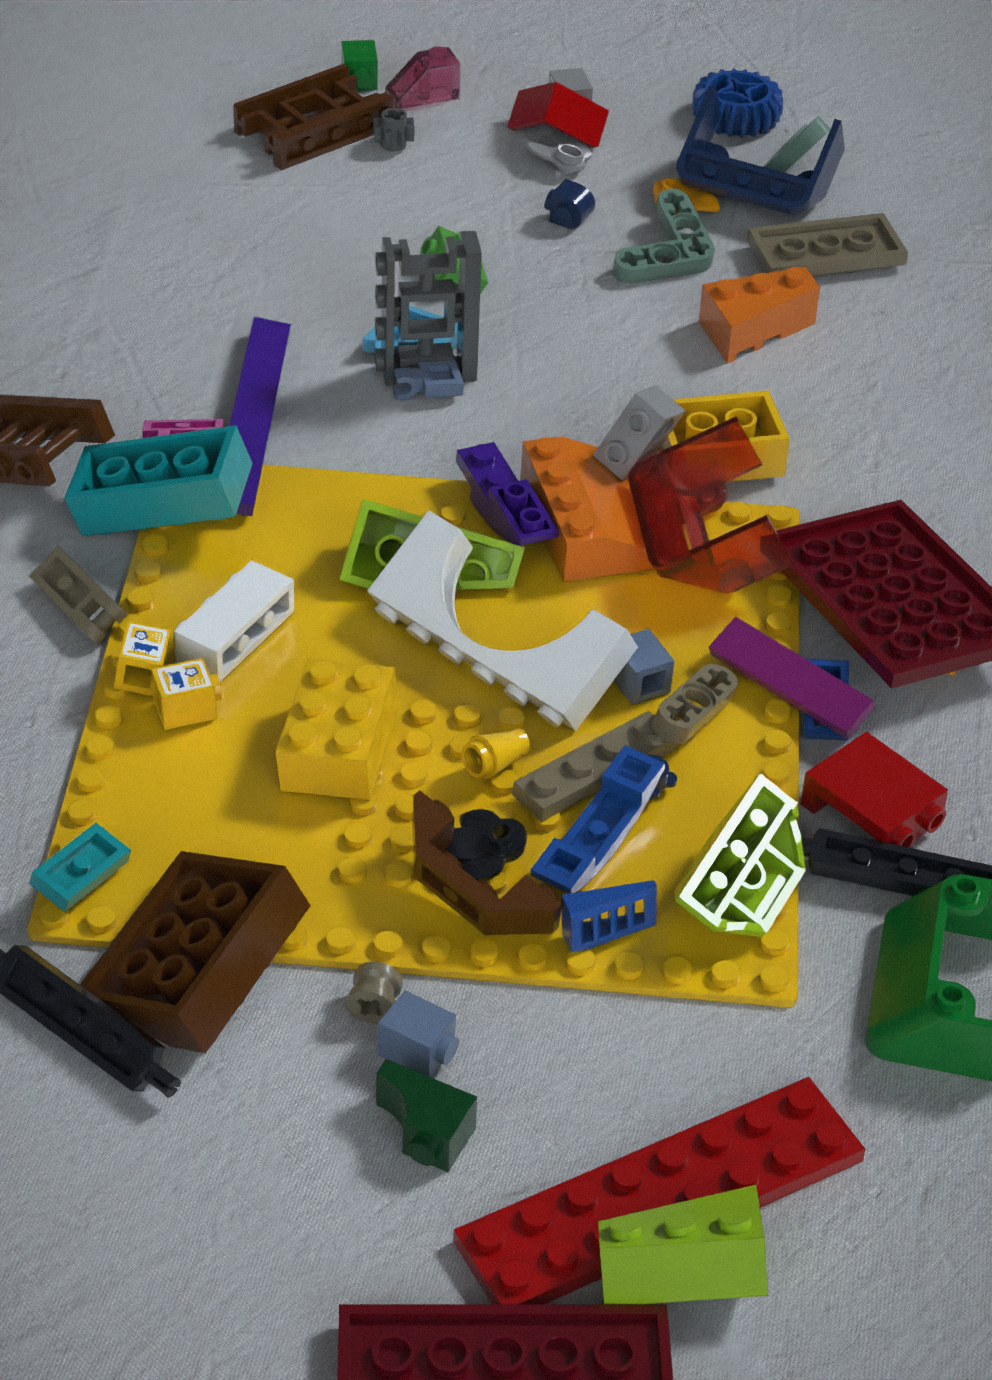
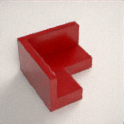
M552 82L519 90L507 127L514 131L547 124L591 148H596L599 146L609 110L558 82Z

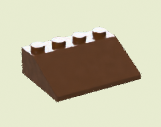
M180 851L80 985L152 1038L170 1047L206 1054L311 905L286 866Z

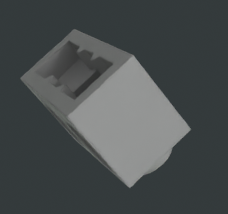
M658 386L637 392L593 456L622 481L638 475L647 468L686 410Z

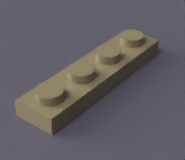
M647 711L514 781L512 795L542 822L599 791L602 787V774L624 745L646 755L662 757L675 750L677 744L666 742L655 734L651 725L654 715Z

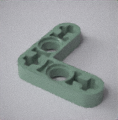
M819 116L816 117L809 125L805 124L763 167L785 172L821 140L831 128Z
M666 189L659 193L656 215L669 241L620 249L616 252L613 264V275L616 279L624 283H639L707 271L712 265L715 248L688 195L678 189ZM686 227L693 230V232L683 233L676 228ZM666 257L671 259L673 262L662 263L657 261L655 258Z

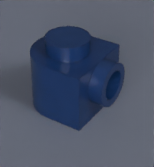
M565 179L555 190L552 189L548 193L544 208L550 211L549 222L569 229H575L594 211L595 199L588 188Z

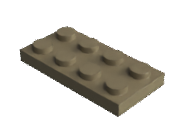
M884 213L748 228L747 241L765 273L787 270L790 267L805 266L812 276L818 277L830 273H852L857 270L873 268L886 269L891 266L906 265L908 251Z

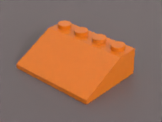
M563 436L523 441L520 480L527 479L559 530V537L548 539L546 542L563 582L683 566L684 559L643 473L622 481L593 456L598 447Z

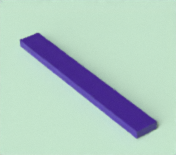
M259 317L253 318L230 426H237L252 461V467L236 513L245 516L253 515L291 324Z

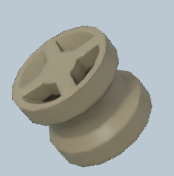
M365 962L359 965L353 978V985L355 987L348 994L346 1007L357 1019L366 1023L378 1024L396 1002L395 998L401 992L403 979L400 973L392 966L381 962Z

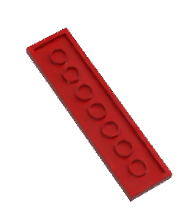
M808 1076L453 1229V1243L492 1304H547L602 1279L598 1221L756 1185L759 1206L763 1207L863 1162L866 1149Z

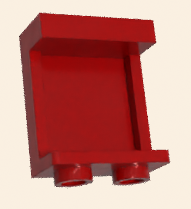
M866 731L805 772L800 805L815 814L829 804L873 836L877 841L910 848L915 840L927 832L932 833L936 831L945 820L946 810L944 809L948 789Z

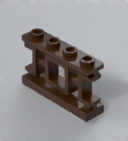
M341 64L235 103L233 105L234 132L239 136L244 135L245 137L257 132L264 134L265 152L268 155L273 154V165L280 170H284L373 136V119L381 118L382 111L393 108V97L386 92L381 94L376 92L362 97L357 93V77L354 75L349 76V67ZM314 111L320 113L309 118L304 116Z

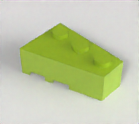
M756 1185L598 1221L604 1304H651L768 1296L765 1236Z

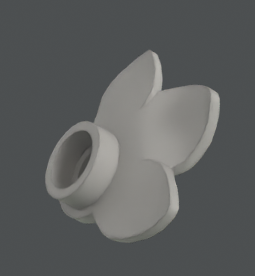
M542 135L538 143L527 142V147L533 154L551 161L556 165L558 171L565 174H574L575 172L582 171L585 167V161L591 157L588 147L579 141L559 145L548 136Z

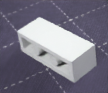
M251 560L242 570L233 574L218 592L208 597L194 614L177 626L173 636L176 663L204 658L210 675L217 674L219 682H221L294 612V579Z

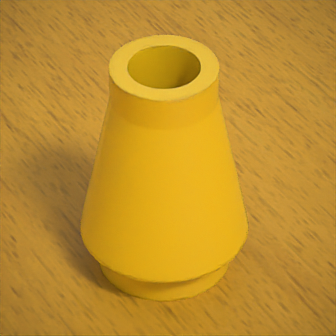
M520 728L507 732L476 735L471 737L468 743L463 746L462 761L468 773L473 777L490 779L518 757L528 753L530 741L527 734Z

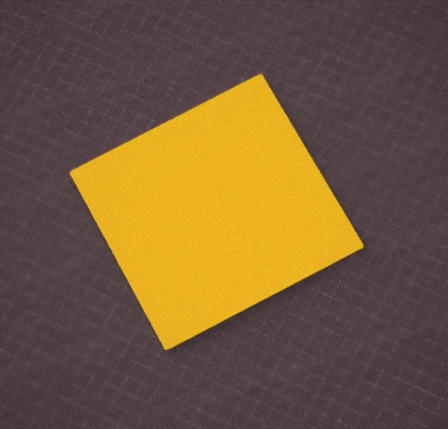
M263 464L252 516L236 514L235 517L224 520L190 522L185 525L175 524L140 530L119 601V606L129 615L120 624L116 621L112 626L47 860L94 823H98L131 849L130 857L125 865L66 912L38 891L27 927L29 939L35 942L108 948L180 851L286 866L311 906L271 961L274 963L356 970L359 965L365 962L375 961L392 966L400 974L786 1008L795 1006L798 998V884L763 937L712 931L675 902L674 889L714 829L760 774L797 802L799 814V709L710 655L709 646L736 616L799 655L800 591L759 549V540L762 533L799 525L800 511L797 508L784 505L772 506L747 504L744 502L654 496L684 559L683 566L563 582L546 540L521 545L525 549L513 588L455 590V612L462 633L472 641L492 649L520 651L546 645L575 628L592 609L626 628L630 634L645 629L651 630L674 660L671 692L632 705L613 681L577 731L563 723L558 728L551 725L537 713L539 708L529 701L525 706L518 704L505 694L503 690L506 687L494 681L492 685H488L471 672L470 669L473 666L462 660L459 665L453 663L439 652L438 648L440 645L432 640L427 645L420 642L406 630L408 625L400 620L395 625L388 622L375 611V607L378 604L367 592L368 589L339 581L363 499L422 517L429 510L458 528L508 542L495 533L478 513L470 500L471 486L468 481ZM251 560L294 579V612L220 682L222 699L216 701L215 720L164 730L153 701V696L114 688L118 657L128 621L171 630L165 665L175 664L173 636L177 626L194 614L208 597L218 592L233 574L242 570ZM307 659L395 667L398 709L370 800L280 790L276 749ZM707 664L724 666L737 677L738 686L730 702L688 741L677 744L675 750L662 756L669 765V772L676 774L677 784L672 788L662 790L657 799L648 800L636 823L613 856L584 887L577 891L582 892L654 880L657 885L655 926L590 949L570 952L562 936V913L560 915L559 928L552 934L484 935L415 879L412 812L413 795L420 790L430 799H437L449 808L455 818L454 828L461 827L459 821L461 814L477 809L493 811L500 819L511 818L522 823L527 833V842L523 854L515 861L505 863L502 871L486 882L495 890L498 898L501 899L516 883L527 875L538 885L544 884L557 895L559 902H561V895L568 893L531 876L530 869L554 838L559 840L564 838L598 791L541 822L512 795L514 781L647 711H650L655 716L660 704ZM687 699L692 704L699 707H703L699 703ZM516 728L522 729L527 734L530 741L529 752L518 757L492 778H475L466 770L461 754L463 746L468 743L471 737L507 732ZM798 816V817L796 818V820H797V824H798V827H799V816ZM643 899L635 902V913L643 912ZM625 906L618 908V916L625 915ZM608 911L601 914V919L608 918ZM590 918L584 919L583 922L590 921Z

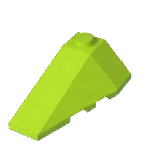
M363 499L339 581L369 589L423 517ZM459 528L473 549L462 566L456 590L513 588L525 547Z

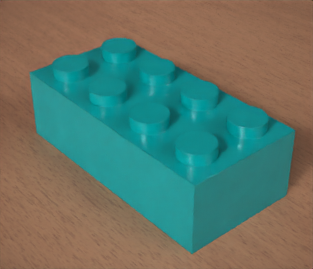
M236 425L85 446L64 500L82 536L108 535L113 532L136 529L146 530L151 527L175 524L185 525L190 522L224 520L236 516L252 467V461Z

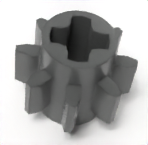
M399 108L385 109L381 113V118L373 119L374 141L381 142L382 148L387 151L396 152L405 149L407 141L414 142V118H407V113Z

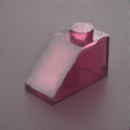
M436 46L429 50L419 51L386 85L385 92L393 97V105L399 109L459 99L460 62L449 47Z

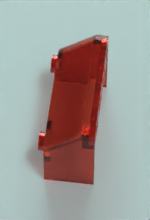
M736 416L641 460L629 472L628 481L648 560L660 577L720 593H732L794 565L791 556L767 515L709 541L702 516L717 511L725 503L729 494L726 482L763 466L760 457Z

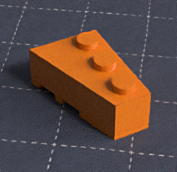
M805 266L790 267L787 270L756 273L752 276L722 279L718 282L702 284L699 323L728 364L736 360L737 353L748 348L756 351L763 348L764 341L774 336L782 339L815 324L820 286Z

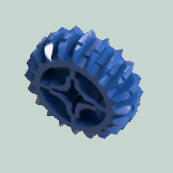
M732 68L731 71L720 69L718 73L710 72L707 77L700 78L693 91L692 108L693 115L696 116L708 87H716L721 118L715 131L716 134L725 133L729 137L732 135H739L741 138L744 135L756 137L757 133L765 134L768 132V129L776 127V123L780 121V115H782L783 111L782 90L778 88V83L771 81L769 76H760L758 71L751 73L747 72L746 69L738 71Z

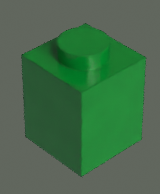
M375 40L341 41V64L349 67V76L354 75L357 77V91L378 90V59Z

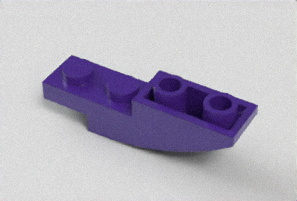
M495 442L457 450L456 463L471 486L470 500L495 533L509 543L519 546L559 537L558 528L527 479L518 481Z

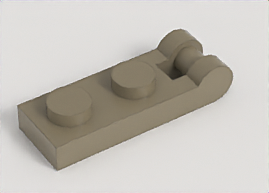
M59 546L29 575L52 601L97 645L107 637L105 632L116 621L120 624L129 615ZM102 607L103 610L91 620L90 617Z

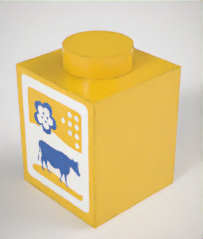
M130 621L127 622L118 657L114 682L115 689L153 696L151 668L165 666L171 630Z
M204 658L151 668L153 701L164 730L216 719V701L222 699V691L217 674L210 675Z

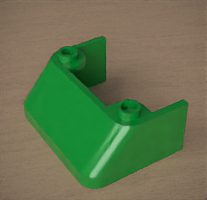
M957 874L940 881L887 911L882 929L865 1043L868 1050L874 1056L885 1061L992 1081V1020L974 1017L976 1000L968 988L956 982L938 979L945 931L992 940V879Z

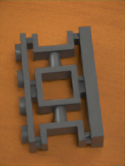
M460 231L459 241H455L454 236L446 237V251L442 254L410 255L407 239H399V244H392L390 237H382V252L375 253L377 276H382V285H375L377 309L382 308V317H375L376 340H381V348L375 349L376 372H383L385 385L394 384L395 369L408 368V365H418V362L456 360L463 382L477 381L482 252L476 231ZM457 258H460L459 293L455 291L453 279L435 280V274L456 273ZM396 261H399L401 276L419 275V281L398 282V297H394ZM444 300V318L409 320V302ZM455 323H458L457 356L453 355L451 343L433 344L435 338L454 337ZM398 326L401 341L418 340V345L397 346V360H394V327Z

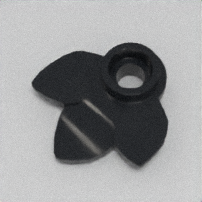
M472 810L460 815L461 827L454 828L453 843L444 851L451 853L458 861H462V869L473 878L487 881L497 876L502 871L505 863L515 861L523 854L527 842V833L522 823L515 819H500L493 811Z

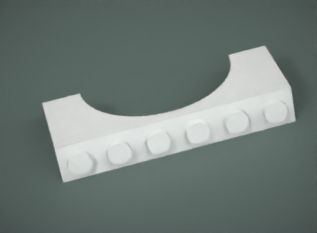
M428 510L367 590L378 604L375 607V611L394 625L398 620L408 625L406 630L420 642L427 645L432 640L440 645L438 648L439 652L453 663L459 665L462 660L473 666L470 669L471 672L488 685H492L494 681L506 687L503 690L505 694L518 704L525 706L529 701L539 708L537 713L551 725L558 728L563 723L577 731L637 650L638 646L628 630L592 609L567 634L536 648L520 651H503L488 648L472 641L462 633L455 612V590L462 566L473 547L461 529Z

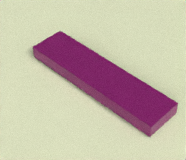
M736 616L709 646L710 655L847 740L875 709L874 700Z

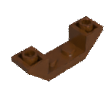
M420 790L413 795L412 829L415 879L484 935L552 934L559 928L562 903L559 902L553 890L544 884L538 885L525 875L499 899L495 890L486 881L473 878L462 869L460 862L455 856L444 851L453 843L455 818L449 808L437 799H430Z

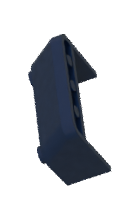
M708 87L676 164L679 179L684 185L790 215L801 214L825 198L845 150L841 120L834 119L814 170L804 171L795 176L729 158L728 151L723 146L711 143L721 118V111L716 87Z

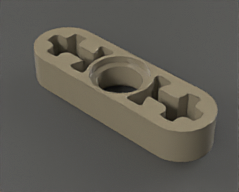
M718 664L703 666L660 704L651 724L655 734L664 741L673 744H682L688 741L730 702L738 686L737 677L729 669ZM687 699L695 701L703 707L696 706L689 702Z

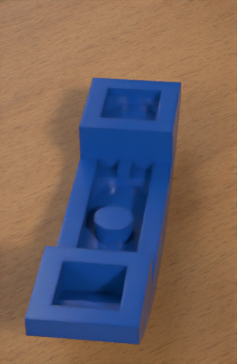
M624 745L602 774L601 789L562 840L557 838L552 840L530 869V875L568 894L575 893L584 887L609 861L636 823L665 769V763Z

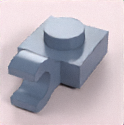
M456 360L418 362V369L398 368L394 370L396 382L406 383L403 386H393L392 390L396 400H409L420 391H423L425 398L463 396L464 382Z

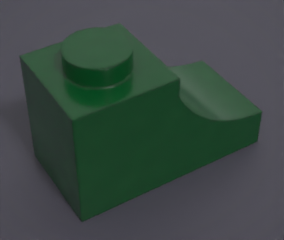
M385 1059L376 1073V1105L392 1114L403 1127L402 1153L410 1156L419 1164L434 1166L449 1172L476 1129L477 1096Z

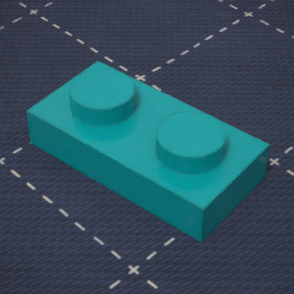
M94 823L35 869L31 874L29 884L66 912L125 865L129 860L131 849L98 823Z

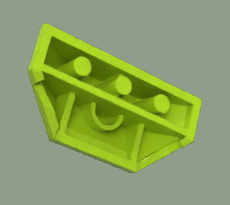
M760 774L714 829L674 889L675 902L712 931L763 937L806 871L802 838L796 820L799 816L797 802Z

